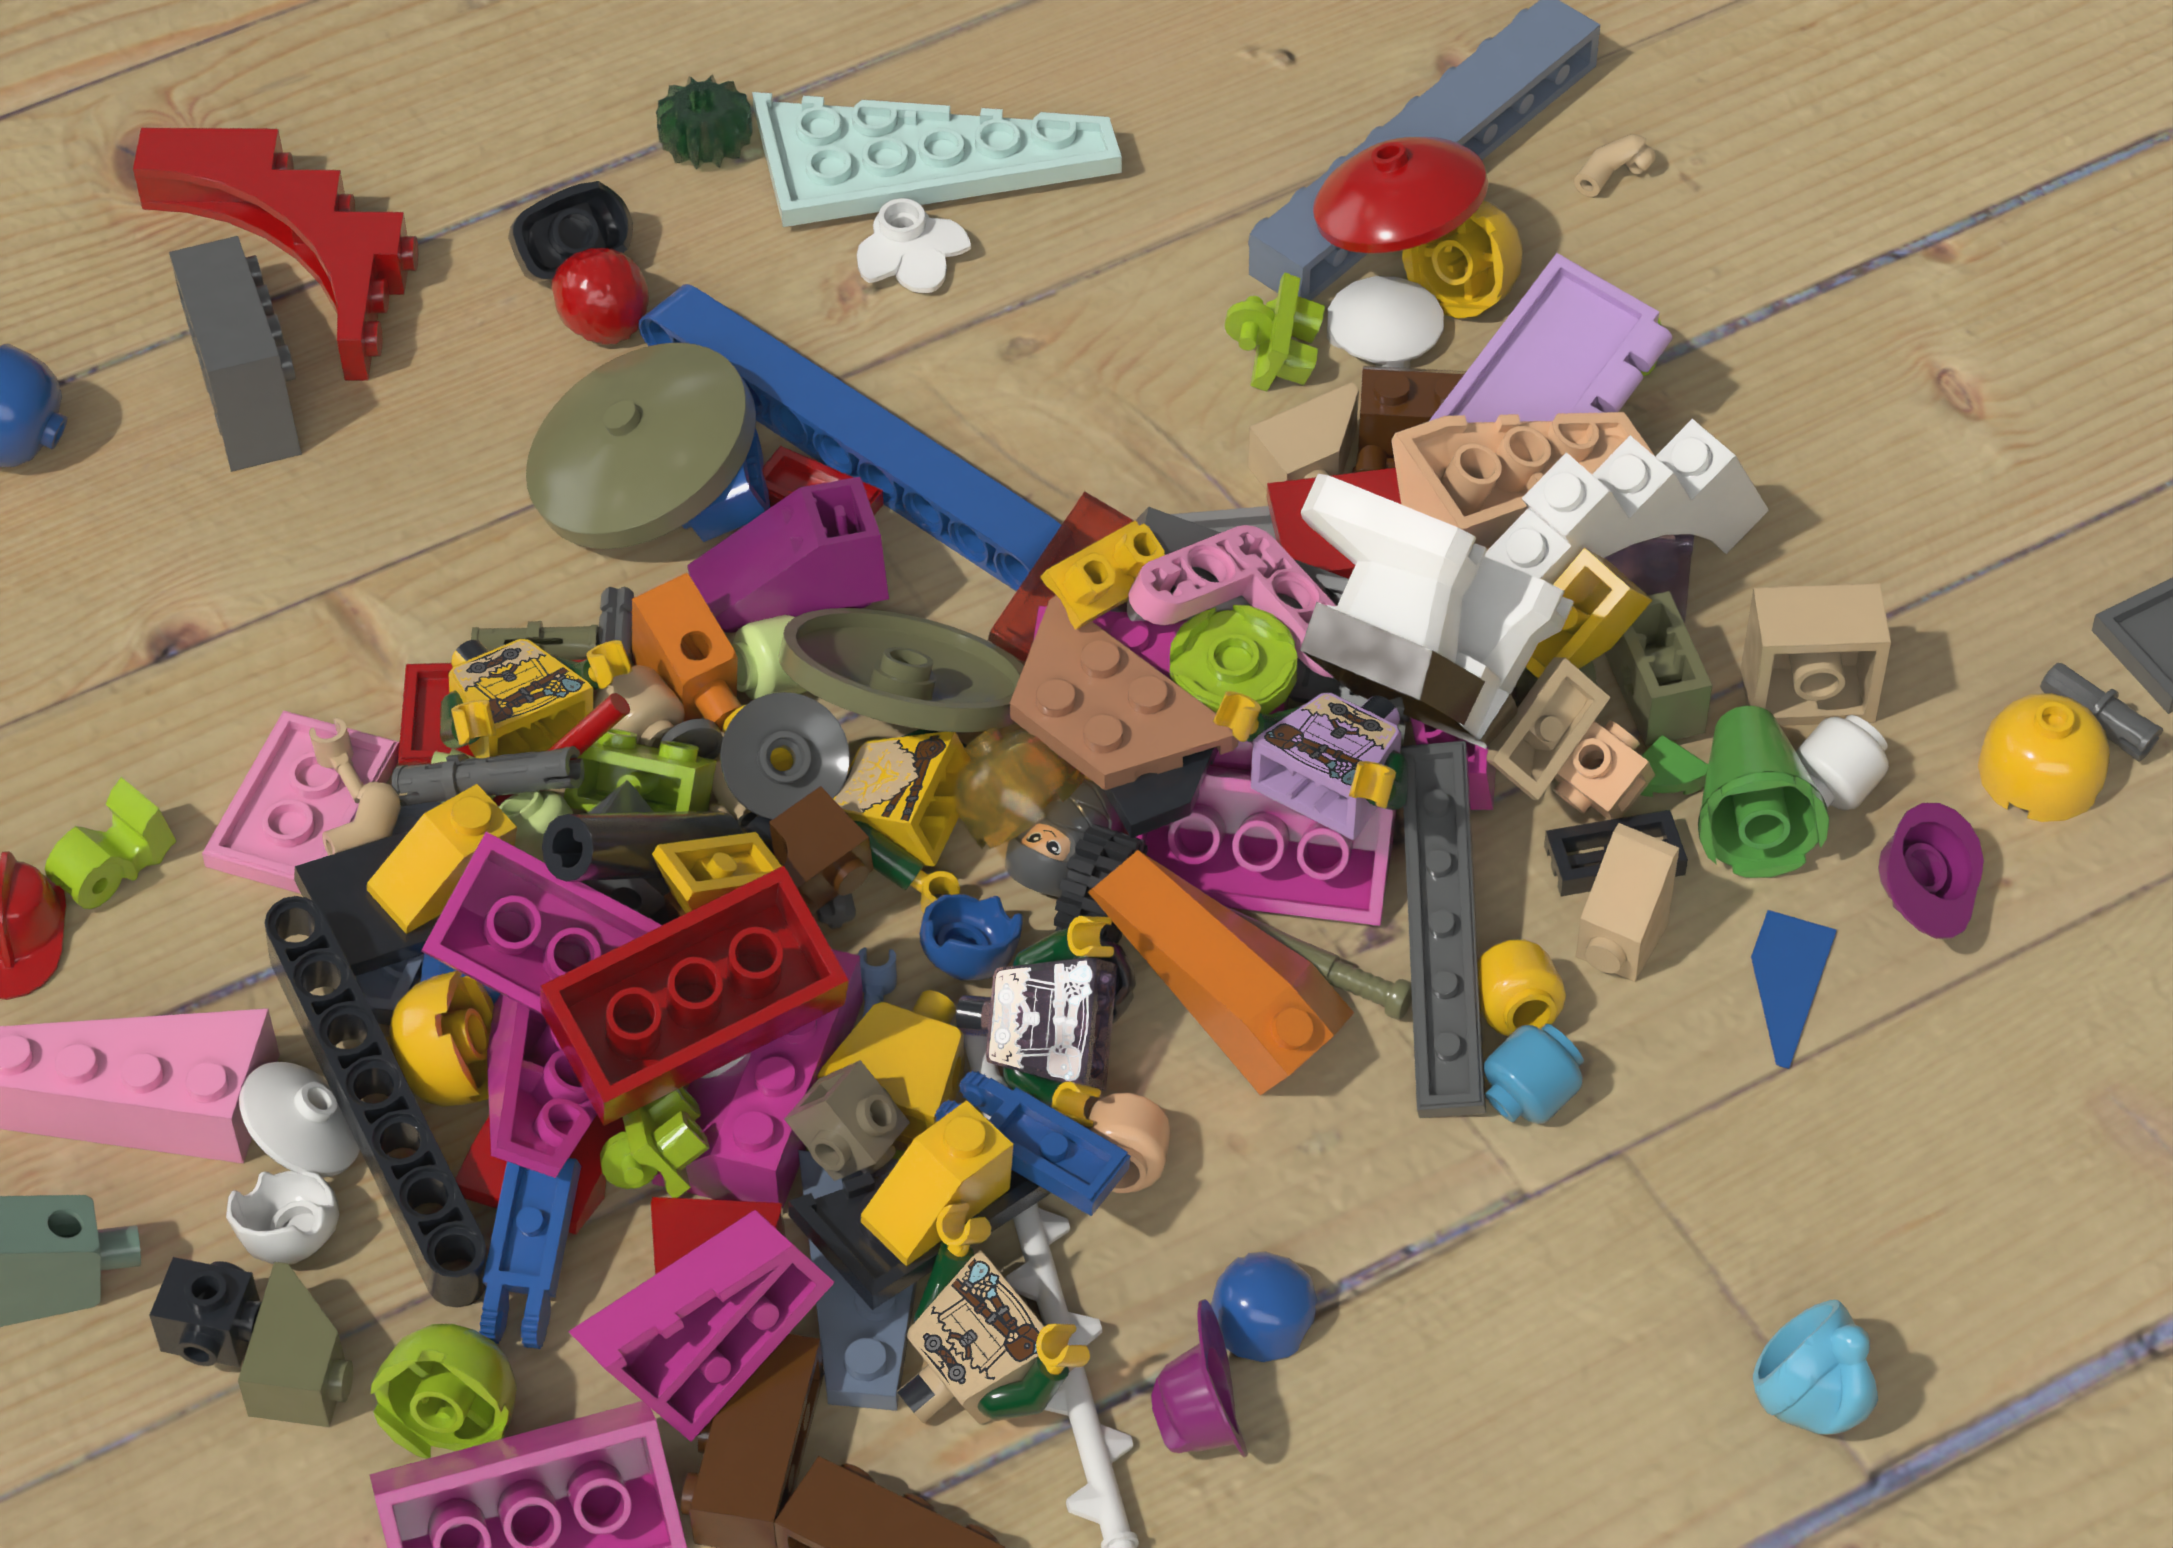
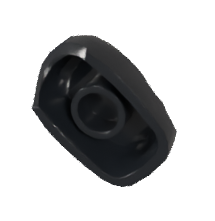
M600 181L581 183L554 193L524 210L510 226L508 239L525 277L532 281H551L556 274L557 268L567 258L577 252L591 248H607L624 253L628 250L631 243L633 221L624 200L611 188Z

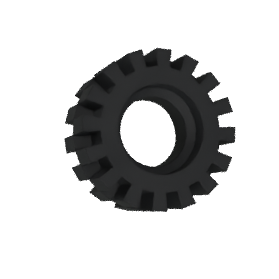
M1092 824L1091 828L1088 827L1084 832L1083 840L1079 839L1075 846L1076 855L1075 857H1070L1067 864L1069 871L1066 878H1062L1059 889L1062 890V894L1056 900L1055 910L1058 911L1054 917L1055 932L1069 928L1070 923L1078 916L1108 917L1088 892L1137 850L1146 855L1148 852V846L1145 845L1146 841L1136 837L1131 838L1130 835L1097 824ZM1113 921L1111 925H1104L1100 934L1115 943H1119L1123 934Z

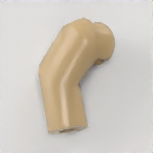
M1635 134L1627 135L1597 148L1574 178V185L1585 196H1597L1614 171L1625 164L1631 173L1641 174L1643 170L1645 171L1654 162L1656 153L1645 144L1646 138Z

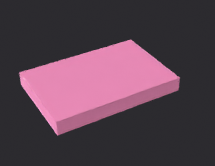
M283 710L202 852L205 867L300 893L294 881L295 866L328 856L323 844V832L353 822L359 804L354 802L341 776L335 769L322 767L316 760L309 735L310 729L314 728L319 738L328 739L337 735L335 724ZM347 728L354 752L351 760L362 784L366 785L369 782L375 781L387 783L398 763L399 742Z

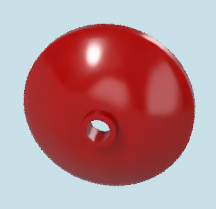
M1438 137L1391 139L1375 144L1354 155L1330 174L1316 195L1313 206L1314 218L1320 234L1329 243L1341 249L1358 253H1388L1406 250L1436 240L1467 221L1478 210L1486 197L1488 177L1481 158L1471 149L1454 141Z

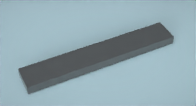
M1466 741L1401 746V755L1408 762L1407 800L1403 808L1417 1112L1419 1118L1486 1114Z

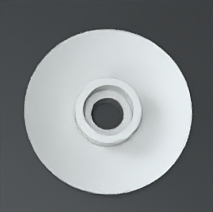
M287 1062L264 1064L256 1068L247 1077L239 1095L241 1116L253 1140L269 1157L293 1172L299 1174L313 1172L321 1175L323 1178L342 1173L354 1162L360 1149L324 1077L308 1068Z

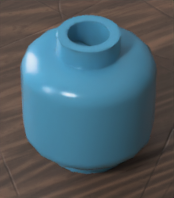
M1545 1024L1540 1029L1533 1025H1522L1486 1059L1484 1074L1491 1088L1485 1093V1097L1510 1122H1514L1521 1116L1532 1123H1546L1582 1087L1583 1076L1579 1067L1584 1063V1059L1575 1045L1554 1026Z

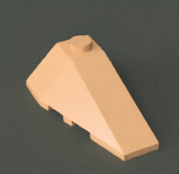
M1625 412L1558 413L1553 421H1520L1518 414L1499 415L1496 422L1467 423L1465 415L1443 416L1397 432L1391 440L1401 505L1476 537L1474 543L1486 547L1487 550L1528 509L1522 497L1566 452L1591 474L1630 435L1651 454L1653 452Z

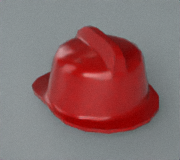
M10 851L2 852L0 857V999L2 1000L30 994L45 985L57 970L63 951L67 908L64 890L60 886L55 885L36 867L17 861Z

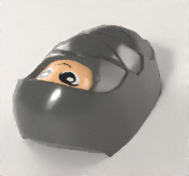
M1075 777L1059 788L1050 790L1034 807L1032 806L1020 819L1008 842L1005 868L1009 875L1029 889L1060 897L1062 890L1059 888L1062 878H1066L1069 871L1067 864L1070 857H1075V846L1079 839L1083 840L1086 829L1088 827L1091 828L1092 824H1097L1124 833V825L1104 790L1092 780Z

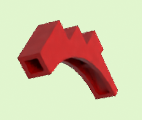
M141 128L133 171L142 209L189 213L227 222L267 239L295 258L321 285L337 313V344L344 380L368 381L372 357H380L382 353L383 336L381 322L377 321L378 313L386 314L388 312L389 295H405L408 271H417L418 241L416 236H408L404 212H356L354 195L345 194L341 170H294L291 152H283L279 129Z

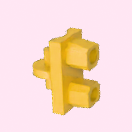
M1135 520L1047 569L1040 578L1046 587L1052 590L1061 600L1070 623L1077 630L1128 601L1129 591L1142 566L1149 561L1164 556V549L1149 526L1145 524L1139 526Z

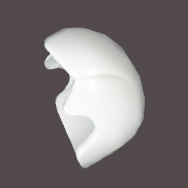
M290 1170L273 1175L264 1171L259 1174L256 1187L249 1194L243 1196L238 1191L233 1190L228 1197L226 1218L237 1238L254 1258L270 1264H274V1262L295 1264L314 1254L335 1232L339 1219V1205L335 1192L323 1177L317 1173L305 1172L299 1174Z

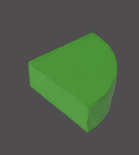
M1663 735L1641 755L1649 761L1655 773V777L1640 794L1641 796L1653 797V792L1674 793L1683 791V795H1688L1699 791L1705 785L1708 764Z

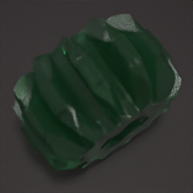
M712 74L706 81L697 82L689 76L685 87L669 85L668 95L658 100V108L656 110L658 140L662 144V149L672 154L675 164L690 160L696 170L703 163L709 162L720 168L724 157L740 159L741 149L743 146L750 144L753 133L751 105L747 101V95L740 93L736 89L734 81L718 84Z

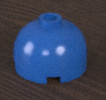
M8 343L0 346V467H16L32 460L43 446L54 449L65 430L68 417L59 413L62 393L54 373L44 362L32 354Z

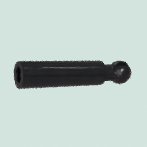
M722 811L566 814L556 817L549 823L542 842L543 860L548 870L557 879L566 882L664 878L652 855L657 845L756 832L774 855L769 826L771 820L749 812L740 816L736 821L730 814Z

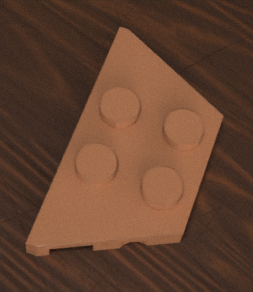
M1057 595L1049 600L1010 701V718L1104 790L1134 782L1139 776L1146 773L1160 774L1183 767L1184 756L1217 747L1220 755L1233 751L1238 746V740L1233 736L1231 728L1218 726L1213 723L1216 715L1215 712L1092 621L1075 630L1069 621L1066 609Z

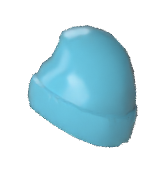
M1836 1299L1816 1304L1791 1319L1766 1344L1754 1368L1753 1383L1755 1393L1762 1407L1768 1414L1774 1415L1781 1422L1821 1435L1846 1432L1865 1421L1878 1402L1876 1381L1866 1360L1870 1351L1868 1332L1855 1325L1847 1308Z

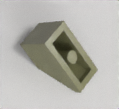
M274 1262L238 1378L248 1417L330 1427L337 1401L346 1402L349 1397L353 1381V1363L351 1360H345L338 1331L289 1264Z

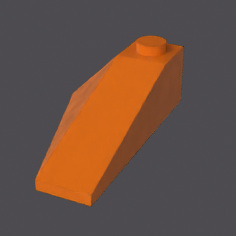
M1139 850L1088 892L1260 1096L1290 1076L1326 1044L1354 1014L1352 1009L1312 962Z

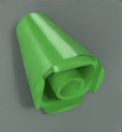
M1740 706L1731 709L1721 716L1714 730L1698 818L1700 842L1711 861L1716 864L1717 858L1721 862L1732 866L1733 874L1746 878L1774 877L1794 871L1806 863L1805 854L1813 849L1818 842L1821 848L1826 841L1829 827L1827 805L1774 715L1758 706Z

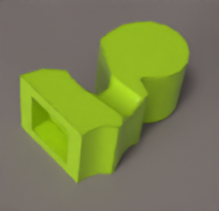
M122 777L110 791L106 806L112 812L113 826L106 832L75 826L56 843L46 860V877L70 894L73 900L83 909H93L108 901L116 892L123 877L134 881L137 879L138 873L146 866L160 864L166 852L177 842L160 809Z

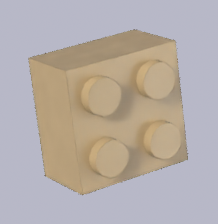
M1840 583L1837 585H1778L1774 587L1753 588L1741 663L1746 705L1758 706L1768 710L1774 715L1780 726L1820 724L1826 718L1840 717L1845 719L1848 715L1858 716L1867 722H1876L1891 645L1881 584Z

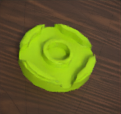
M1233 605V610L1216 612V607L1196 614L1185 622L1173 639L1170 648V679L1215 713H1217L1225 693L1233 691L1252 698L1260 704V712L1269 714L1286 701L1296 684L1298 654L1295 649V641L1290 630L1273 614L1250 605Z

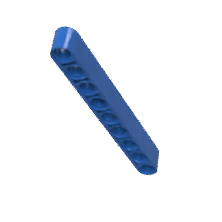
M683 284L639 320L641 336L648 346L665 343H689L707 347L720 353L736 368L749 388L755 404L756 421L818 462L854 478L861 477L863 482L883 490V504L1013 590L1023 595L1032 594L1044 583L1040 577L1047 569L1075 554V546L1070 534L1054 518L690 284Z

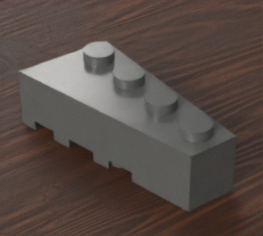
M238 236L170 251L169 255L180 301L198 356L206 389L210 395L219 433L223 438L231 472L302 455L285 383L296 379L288 345L284 343L277 314H274L267 285L263 282L257 256L245 257Z

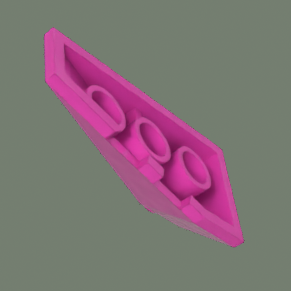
M500 994L494 1004L487 1048L491 1156L556 1178L597 1113L545 1017Z

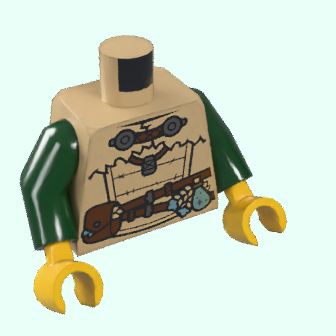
M968 1203L948 1205L938 1214L936 1221L937 1232L943 1242L939 1248L928 1283L916 1311L914 1324L909 1328L906 1336L928 1365L897 1390V1392L923 1424L953 1398L959 1401L978 1424L986 1423L991 1419L1000 1421L1039 1414L1047 1407L1069 1375V1372L1075 1367L1084 1366L1090 1359V1351L1086 1345H1068L1069 1338L1076 1332L1075 1324H1047L1044 1327L981 1250L974 1255L970 1245L986 1241L991 1234V1225L985 1217L972 1218L965 1225V1217L970 1207Z

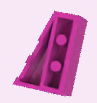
M754 1210L568 1332L606 1371L692 1442L835 1282Z

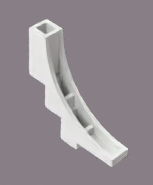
M1691 419L1656 456L1651 454L1630 435L1593 474L1588 472L1566 452L1522 497L1528 509L1486 551L1485 557L1545 580L1553 585L1584 548L1605 558L1632 544L1663 535L1693 534L1709 539L1727 554L1769 510L1736 455L1696 421Z

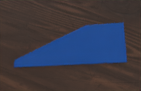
M1768 910L1751 955V960L1776 1065L1789 1069L1837 930Z

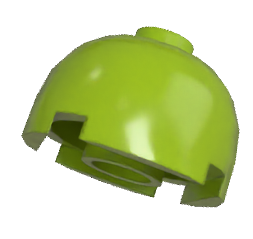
M431 1324L403 1337L381 1364L371 1385V1394H375L378 1402L373 1411L378 1425L396 1444L414 1455L426 1459L431 1458V1446L458 1451L503 1439L511 1422L517 1391L514 1373L508 1357L495 1342L474 1329L456 1324Z

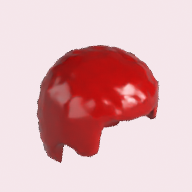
M591 248L575 253L557 268L552 280L555 306L561 321L567 328L587 341L608 345L628 340L638 330L639 320L647 312L649 291L641 269L631 258L613 249Z

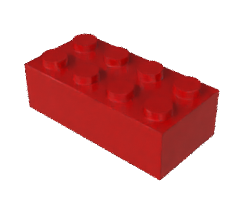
M783 865L541 985V1012L603 1126L845 1005L849 979Z

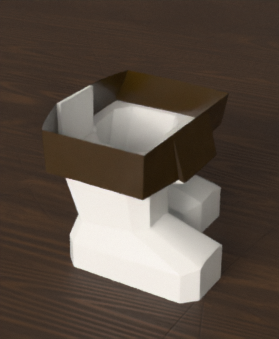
M1318 474L1301 510L1302 518L1314 531L1355 564V568L1337 606L1323 605L1316 602L1300 651L1354 694L1368 700L1372 696L1378 695L1388 700L1402 697L1405 708L1404 715L1486 749L1517 714V706L1511 692L1539 642L1562 630L1574 601L1562 597L1564 591L1545 580L1485 557L1487 548L1474 543L1476 540L1474 535L1456 526L1329 475Z

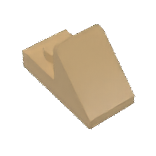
M1554 657L1517 708L1516 716L1489 744L1487 761L1531 799L1539 800L1611 697L1569 660Z

